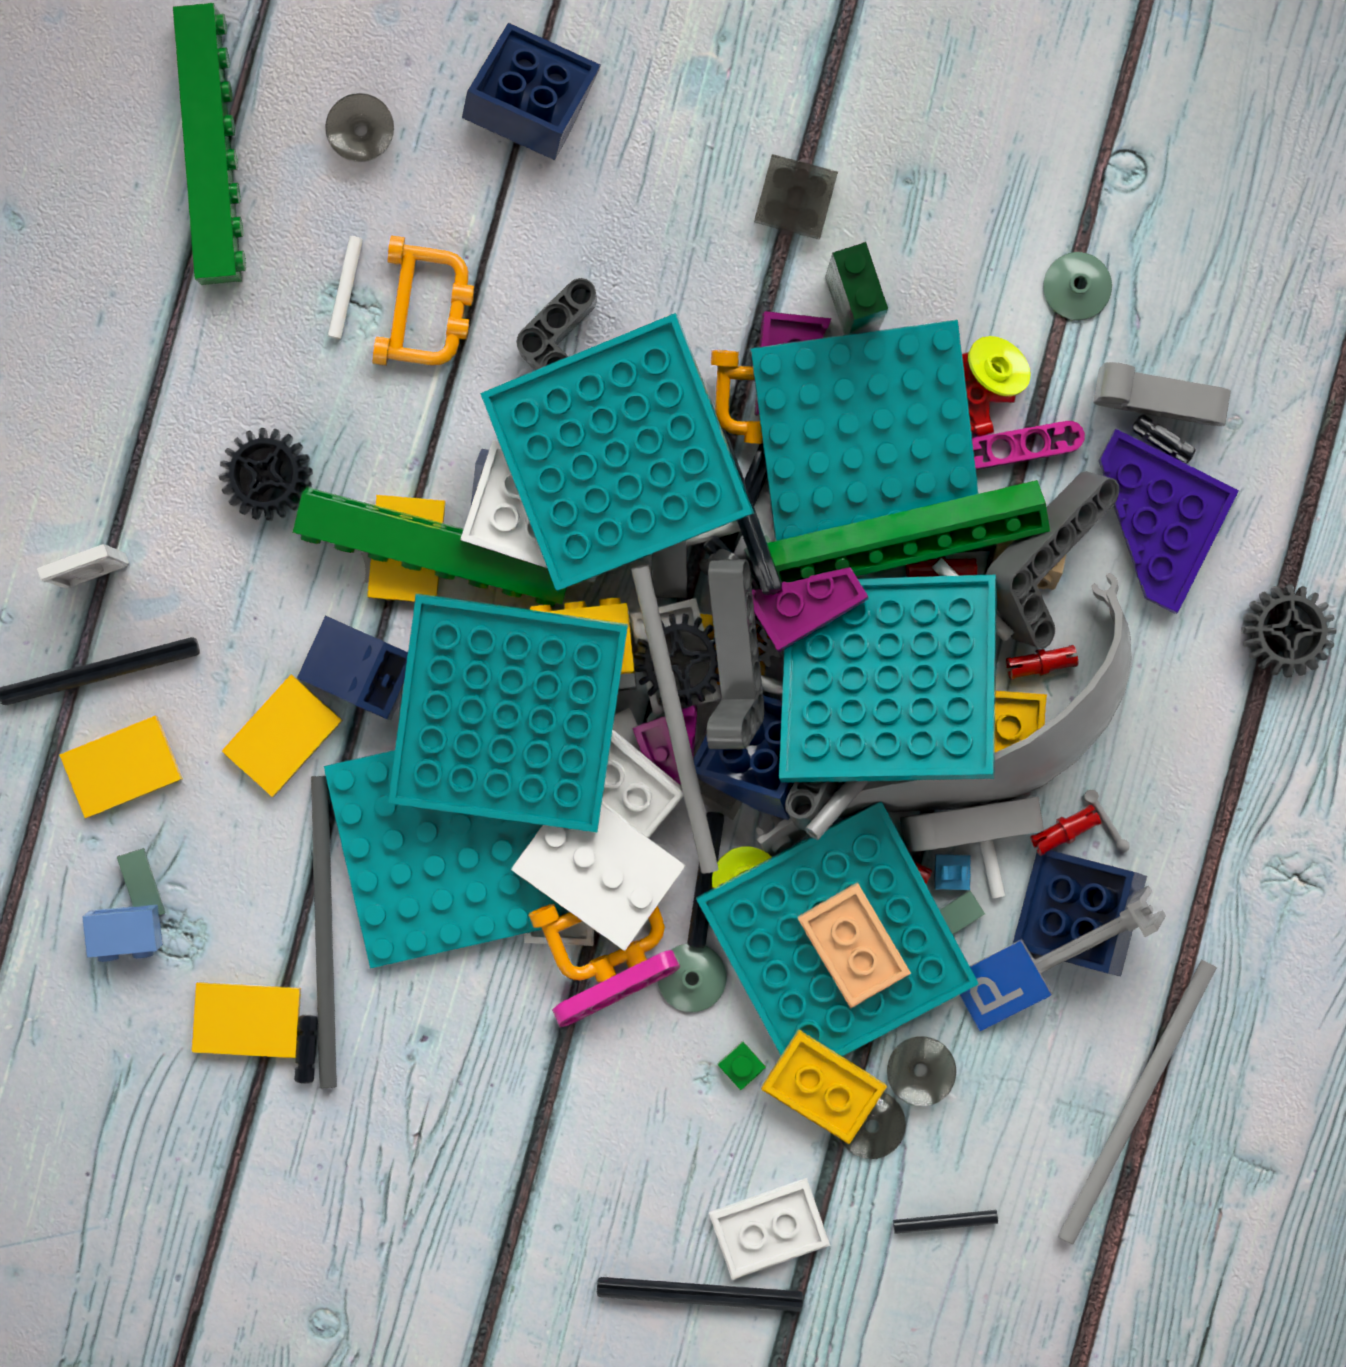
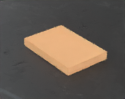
M858 882L797 917L850 1008L911 974Z

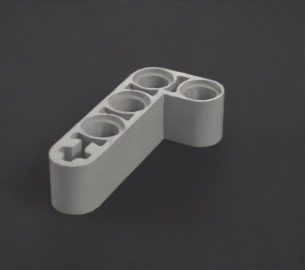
M1106 362L1098 371L1093 403L1103 407L1211 426H1225L1231 390L1135 372L1134 366Z
M1039 796L900 817L903 841L908 852L932 850L1044 831Z

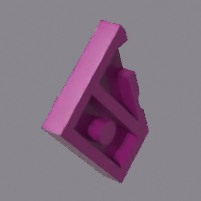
M696 704L682 709L693 759L698 710ZM662 716L632 728L642 754L680 785V777L666 717Z

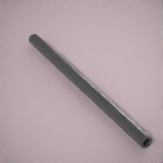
M311 776L319 1088L337 1087L329 788L326 776Z

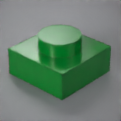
M743 1040L717 1063L740 1090L766 1068V1065Z

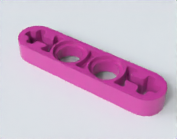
M1062 421L972 438L973 451H980L982 447L979 443L985 442V455L989 461L983 462V455L975 456V468L980 470L1068 454L1076 451L1083 444L1085 433L1079 423ZM1065 428H1069L1070 433H1076L1077 438L1072 441V446H1068L1067 442L1063 440L1055 442L1053 445L1056 449L1050 450L1051 438L1047 432L1048 430L1053 431L1052 437L1061 436L1065 432ZM1038 434L1043 438L1044 447L1040 452L1034 453L1026 448L1025 440L1028 435ZM997 440L1006 441L1010 446L1009 456L1004 459L995 457L991 451L993 442Z
M672 950L661 952L559 1003L552 1009L559 1027L571 1025L673 974L680 968V965Z

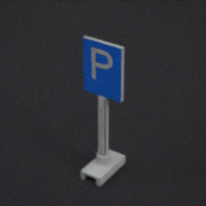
M1149 885L1135 893L1127 905L1128 909L1120 912L1118 918L1037 959L1031 956L1021 939L970 965L979 985L960 994V997L979 1030L982 1031L1050 997L1053 993L1042 973L1125 930L1132 931L1139 927L1144 937L1157 932L1166 915L1163 910L1153 914L1152 906H1148L1146 901L1152 892Z

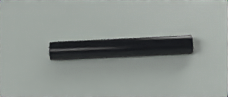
M997 1210L896 1219L893 1220L894 1234L998 1224Z

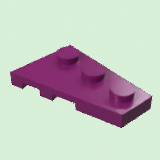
M764 311L762 313L760 347L823 338L832 318ZM757 395L755 400V416H759Z
M851 567L809 576V578L793 582H782V589L774 595H764L761 589H752L754 613L778 653L869 600L867 593Z

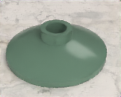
M1083 252L1068 253L1056 259L1047 270L1043 283L1044 295L1052 310L1061 317L1069 320H1086L1100 313L1107 305L1112 292L1111 276L1107 267L1095 256ZM1077 278L1083 279L1086 284L1085 288L1082 290L1077 289L1074 286V280Z
M685 943L673 948L672 951L680 968L673 974L658 981L661 994L670 1005L681 1011L699 1012L708 1009L719 1000L725 989L726 970L723 961L714 950L707 946L697 948ZM689 972H695L699 976L698 982L694 985L688 984L685 980Z

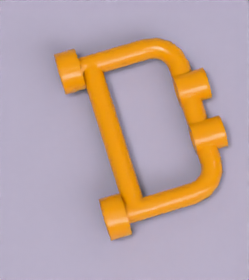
M391 235L387 262L401 265L391 337L376 336L372 363L387 366L388 359L431 366L442 365L450 361L456 354L459 340H467L470 320L463 318L464 306H472L474 286L468 285V267L458 254L446 250L406 245L405 237ZM416 260L447 264L455 271L446 341L443 349L438 352L403 347Z
M711 350V365L717 366L715 413L720 426L728 433L744 435V442L762 444L760 421H736L729 415L730 380H754L753 366H738L739 352Z
M554 904L543 906L529 913L533 927L542 928L561 973L569 979L577 981L595 976L597 982H602L616 975L614 967L626 962L628 968H631L647 960L645 952L650 951L659 944L665 929L663 917L657 905L648 918L651 925L648 936L631 942L625 951L620 948L610 954L597 957L584 966L577 967L570 962L558 932L578 924L582 920L570 912L559 916Z

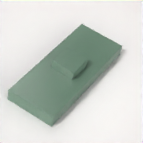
M142 848L118 855L117 860L133 907L158 905L159 915L165 914L166 911L145 849Z
M970 890L939 909L952 934H955L985 914Z

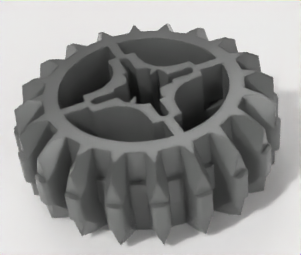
M1293 584L1285 585L1283 592L1279 586L1272 587L1271 596L1265 591L1261 592L1259 599L1262 604L1256 601H1252L1249 604L1256 614L1246 613L1243 616L1245 621L1252 623L1251 626L1241 628V633H1251V639L1245 640L1243 646L1249 647L1254 645L1256 650L1249 654V658L1255 659L1261 656L1262 659L1258 665L1260 669H1265L1272 663L1270 668L1271 675H1278L1281 669H1283V674L1286 678L1292 677L1294 669L1299 676L1305 675L1306 665L1311 670H1316L1319 667L1315 657L1322 661L1327 660L1328 655L1322 647H1334V642L1326 639L1327 635L1336 634L1337 630L1335 628H1327L1326 624L1335 619L1334 615L1324 616L1322 612L1329 605L1327 602H1324L1317 606L1315 603L1319 598V594L1316 592L1306 598L1307 588L1304 586L1299 587L1296 594ZM1283 603V611L1280 612L1278 622L1272 625H1264L1269 611L1277 604ZM1295 605L1302 608L1309 615L1313 625L1301 622ZM1290 623V627H1294V630H1302L1303 632L1295 633L1287 639L1288 634L1284 635L1283 631L1274 630L1288 626ZM1264 636L1272 637L1278 642L1279 652H1283V657L1278 656L1269 648ZM1313 636L1309 649L1302 656L1294 659V651L1298 650L1300 639Z

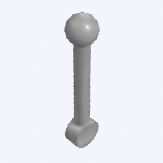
M1095 790L1086 791L1084 794L1085 801L1092 803L1116 841V849L1120 853L1127 852L1129 850V842L1121 838L1098 801V793Z

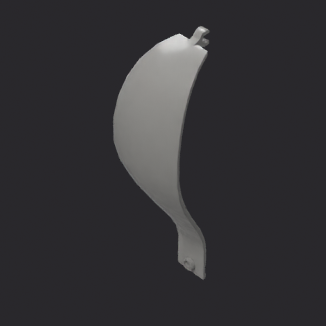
M1111 573L1106 575L1107 581L1111 585L1108 590L1099 589L1095 583L1091 585L1094 596L1098 600L1104 601L1109 607L1110 615L1115 625L1114 639L1106 660L1087 687L1058 716L1026 739L995 753L994 779L871 782L866 784L838 818L849 817L882 801L887 812L960 809L1009 801L1043 787L1076 763L1111 722L1125 695L1132 667L1130 630L1116 596L1119 589L1117 578ZM805 804L797 809L796 814L804 815L808 813L812 805ZM776 816L771 817L776 828L768 834L764 833L760 826L756 828L759 836L757 838L758 842L771 857L790 848L808 834L806 830L796 827L791 818L780 821Z

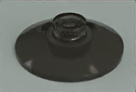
M364 93L347 95L337 101L330 109L325 124L326 136L333 150L341 157L354 162L370 161L379 157L389 147L394 135L393 117L388 107L380 99ZM358 126H366L367 133L365 135L358 136L355 134Z
M926 1036L912 1037L901 1042L891 1053L887 1064V1078L891 1089L901 1100L915 1106H929L944 1099L953 1088L956 1079V1063L949 1049L940 1041ZM917 1064L926 1065L927 1071L923 1076L915 1075L914 1068Z
M883 1092L851 1143L848 1144L841 1140L842 1144L851 1153L861 1158L878 1159L887 1156L899 1146L905 1134L906 1121L901 1106L891 1095ZM869 1120H876L878 1122V1129L876 1131L869 1132L866 1130V1123Z

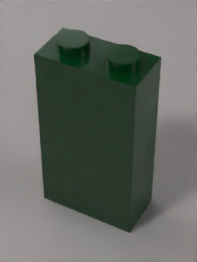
M863 242L832 252L825 279L844 335L879 330L888 311V306L867 243Z

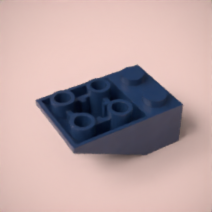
M325 615L297 678L387 720H392L403 694L408 652Z

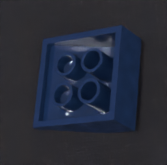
M508 23L467 91L462 118L556 160L574 126L601 64Z
M763 695L764 719L746 749L711 750L708 746L706 734L693 759L699 780L758 811L789 820L790 816L786 811L785 802L794 782H781L779 779L782 701Z
M1052 850L1042 856L1036 853L1013 943L1022 939L1029 952L1043 956L1118 918L1120 912L1128 909L1127 905L1135 893L1144 888L1147 876ZM1125 930L1064 962L1121 977L1133 930Z

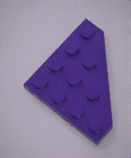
M1115 429L1098 461L1103 476L1115 479L1119 485V495L1113 506L1137 578L1146 600L1177 614L1239 490Z

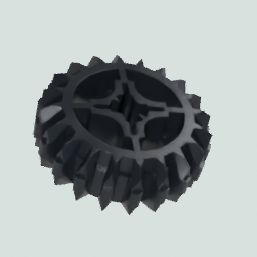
M260 428L258 432L259 438L256 439L253 432L249 430L246 432L247 443L244 444L237 437L234 439V442L239 449L236 452L230 448L225 450V453L232 457L231 462L225 460L220 462V466L229 469V473L220 474L219 480L230 482L231 484L224 486L222 492L225 495L235 493L230 498L229 504L234 507L242 502L239 513L246 515L252 508L251 514L254 520H259L262 511H264L266 520L272 521L274 518L273 510H276L281 518H285L286 511L284 506L288 505L293 511L298 510V506L293 502V499L296 496L299 499L301 498V487H312V483L304 480L303 476L312 475L313 469L301 466L309 462L310 457L308 454L297 456L302 451L303 445L298 442L290 447L293 441V437L290 434H286L280 441L281 434L278 429H273L270 438H268L267 430ZM276 448L273 454L269 453L264 460L255 461L248 458L251 453L258 449ZM285 454L288 455L293 468L291 483L283 479L280 474V468L283 464L282 458ZM242 466L248 469L252 475V481L249 485L250 491L247 495L244 493L240 483V470ZM253 466L259 469L265 468L266 470L268 466H271L270 472L280 482L277 483L272 479L270 481L265 479V483H261L263 477L259 475V472ZM270 488H278L285 492L272 501H256L259 495L263 496Z
M685 613L682 616V624H676L675 615L670 614V626L665 627L661 620L664 635L670 634L672 651L669 657L675 658L673 653L677 652L676 642L679 644L683 656L699 657L692 659L690 665L685 664L688 667L684 669L685 679L682 678L679 667L672 665V670L677 674L681 690L677 689L678 696L685 697V704L687 707L692 706L691 695L696 694L698 700L704 702L705 696L701 690L706 688L711 694H714L716 689L709 682L711 679L720 682L719 674L715 673L716 668H718L717 653L714 647L716 645L715 637L712 640L708 637L714 627L708 625L704 631L698 629L702 623V618L700 617L696 618L694 626L687 625L689 615ZM680 632L695 635L704 643L707 650L696 652L687 650L682 643ZM638 639L637 644L646 648L645 653L634 652V658L644 659V665L635 666L634 671H646L647 676L641 678L639 684L642 686L651 681L653 686L648 690L647 694L652 696L657 689L659 690L653 672L655 670L653 661H651L650 648L647 641ZM710 660L705 678L691 688L690 668L696 663ZM660 696V697H659V703L662 704V700H661V696Z

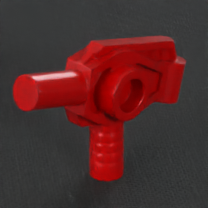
M969 352L962 354L970 426L971 432L980 437L994 433L989 414L990 402L1015 403L1016 395H998L981 385L970 369L968 362Z

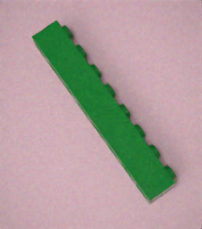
M214 3L173 6L194 277L201 285L242 282L241 271H246V258L244 251H239L238 238L243 237L244 232L241 216H236V204L241 202L239 184L234 183L233 170L238 169V158L236 150L231 149L230 136H235L233 115H228L227 102H232V88L230 81H225V69L230 68L228 49L227 47L223 48L222 35L227 34L226 18L224 14H220Z
M1035 480L767 544L781 583H788L851 567L856 576L1049 532L1050 525L1046 502L1039 482Z
M309 487L301 494L292 533L300 534V539L314 544H320L321 540L335 544L334 548L348 553H354L355 549L367 552L369 558L382 562H387L388 558L401 561V566L410 570L420 571L422 567L435 570V575L444 579L454 580L455 576L469 580L468 584L478 588L487 589L489 585L502 588L501 592L508 596L520 598L524 594L536 597L535 602L542 605L555 606V603L562 604L567 590L565 588L556 591L548 568L461 541L463 528Z

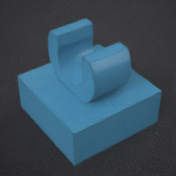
M935 854L934 889L970 890L971 855Z

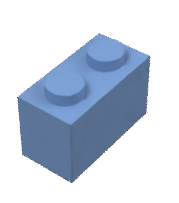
M158 905L89 910L82 916L87 958L98 957L99 962H107L119 959L120 954L131 953L132 957L136 959L153 956V951H157L163 945Z

